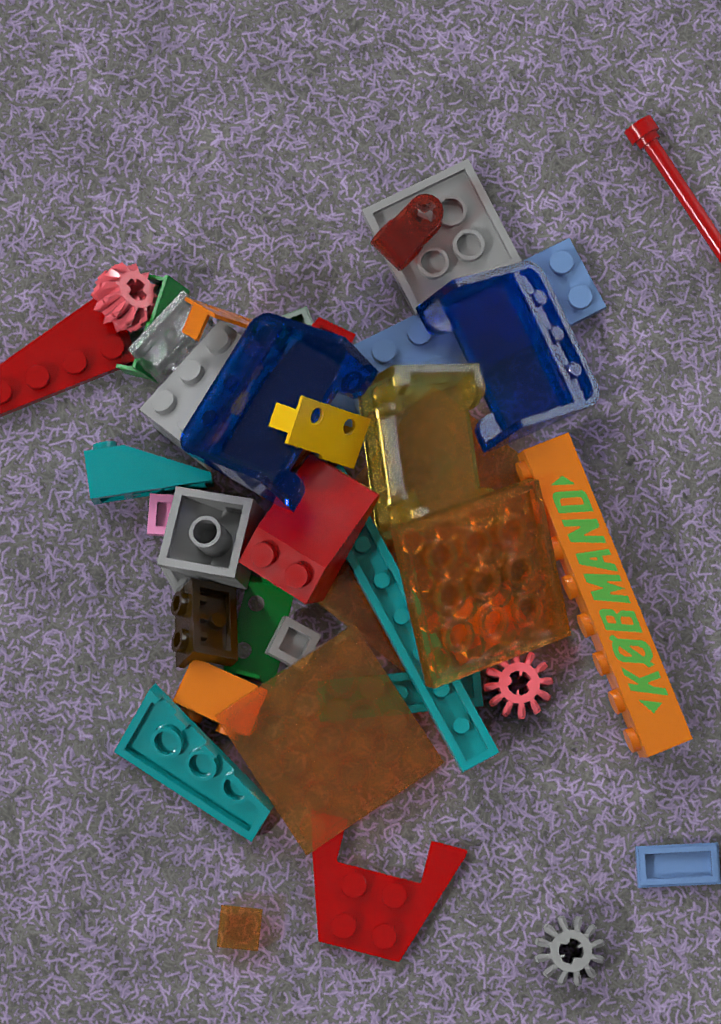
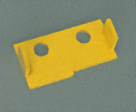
M301 395L296 409L276 402L268 426L288 433L285 440L286 444L318 453L320 459L354 469L371 419ZM319 408L320 417L317 422L312 423L311 414L314 409ZM348 419L352 420V427L344 425Z

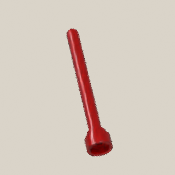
M647 115L626 129L624 134L632 146L637 145L640 150L645 149L721 263V234L659 143L658 139L660 136L657 133L659 127L652 116Z

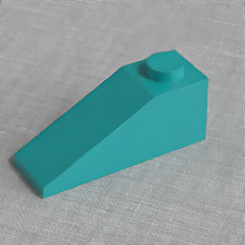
M116 441L93 444V450L84 451L90 499L94 505L148 497L150 493H174L176 486L191 489L214 486L213 478L209 471L126 445L117 446Z

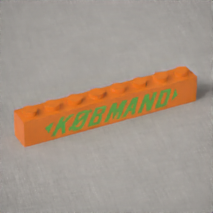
M569 432L524 449L517 455L519 462L515 463L518 476L524 486L529 484L535 498V500L531 501L533 513L539 524L544 522L550 535V538L546 539L549 553L555 562L560 560L565 576L561 577L564 590L570 600L575 598L581 612V614L577 615L579 627L585 638L591 637L596 649V652L592 653L594 664L601 676H607L612 689L608 691V698L614 712L617 715L622 713L627 729L623 730V734L632 753L637 752L640 758H648L692 740V735Z

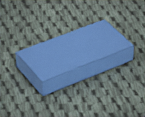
M718 842L635 846L637 888L721 884Z

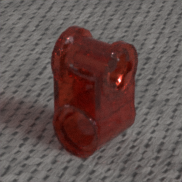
M430 194L416 196L396 217L388 221L377 232L370 244L398 271L403 270L441 228L444 213L442 203L438 198ZM418 210L422 213H426L429 210L432 211V222L428 219L419 222Z

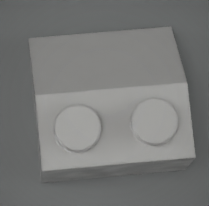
M176 486L157 565L200 580L247 589L252 570L238 561L257 526L264 518L265 511L251 498Z

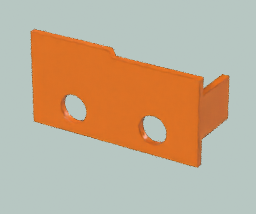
M188 297L184 300L193 306L181 332L196 341L200 340L210 316L256 332L257 335L253 344L269 355L276 339L284 342L287 341L286 337L253 319Z

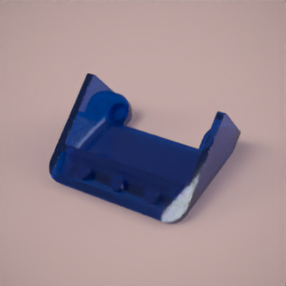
M522 261L453 279L416 307L422 323L431 335L440 336L453 332L491 414L481 418L475 426V435L483 453L498 449L590 408L599 400V385L544 271L537 264L531 261Z
M263 313L249 323L181 434V447L195 459L272 503L294 512L303 498L305 485L303 480L290 470L303 449L286 444L285 440L288 433L268 426L276 402L296 409L301 395L328 405L332 403L337 393L357 399L365 394L379 371L347 338L273 313ZM319 408L314 409L311 414L312 423L317 422L320 417Z

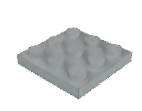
M469 159L362 209V216L415 316L522 264L518 252Z

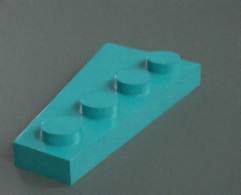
M156 683L149 689L114 752L252 842L275 804Z

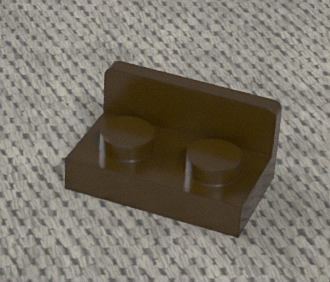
M191 578L180 591L174 594L171 603V613L175 616V632L172 637L171 646L173 652H175L176 667L186 668L193 660L231 667L238 661L236 587Z

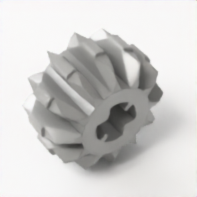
M561 915L557 917L559 932L548 923L543 925L544 932L551 939L550 941L543 938L535 939L534 944L540 947H547V953L537 954L534 956V959L538 963L550 960L551 964L544 968L542 972L547 978L559 969L557 976L558 985L564 986L567 981L568 972H571L573 984L581 986L580 970H583L588 977L594 978L597 973L588 965L590 960L595 963H604L605 958L601 955L592 954V949L601 948L605 943L603 939L589 941L588 938L597 929L594 924L588 925L581 933L582 917L575 916L572 920L571 930H569L565 916ZM571 938L577 942L574 947L580 948L579 957H571L569 963H566L562 960L565 954H559V947L561 944H568Z

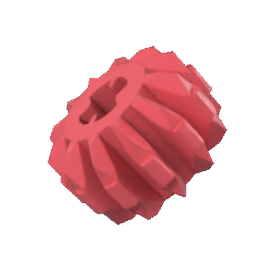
M121 262L98 276V280L95 281L96 287L91 296L98 301L94 310L102 312L105 316L103 324L113 322L117 332L127 329L132 333L140 330L150 321L158 297L155 292L159 285L150 283L148 280L149 272L141 274L136 263L126 266Z
M512 650L510 665L505 657L498 655L495 661L502 672L491 667L486 669L485 674L497 680V682L484 684L483 691L498 692V695L494 696L488 704L490 707H495L503 700L506 705L502 709L501 716L505 718L511 713L512 706H516L518 720L525 719L526 704L530 711L537 715L541 708L534 697L543 702H548L551 698L548 692L539 689L540 687H548L553 684V678L551 677L539 678V674L544 672L548 665L546 662H542L535 669L530 666L535 658L533 652L527 654L523 663L520 662L518 650ZM517 674V679L521 676L527 679L528 683L524 687L526 694L519 695V690L513 694L508 687L512 683L511 675Z

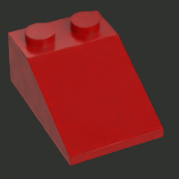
M310 454L261 520L238 562L304 604L323 602L376 505L380 494L316 455Z

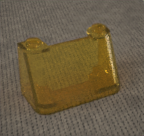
M479 363L392 365L362 383L358 396L359 410L361 416L371 419L364 438L370 489L380 494L373 512L375 525L383 540L407 539L483 529L503 523V503L500 496L491 487H480L469 413V410L479 405L480 400L485 395V382L481 377Z

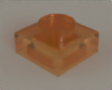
M221 905L217 947L259 951L263 909Z

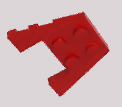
M311 810L310 827L318 941L400 962L465 859L467 850L431 841L421 882H414L338 862L337 858L347 819Z

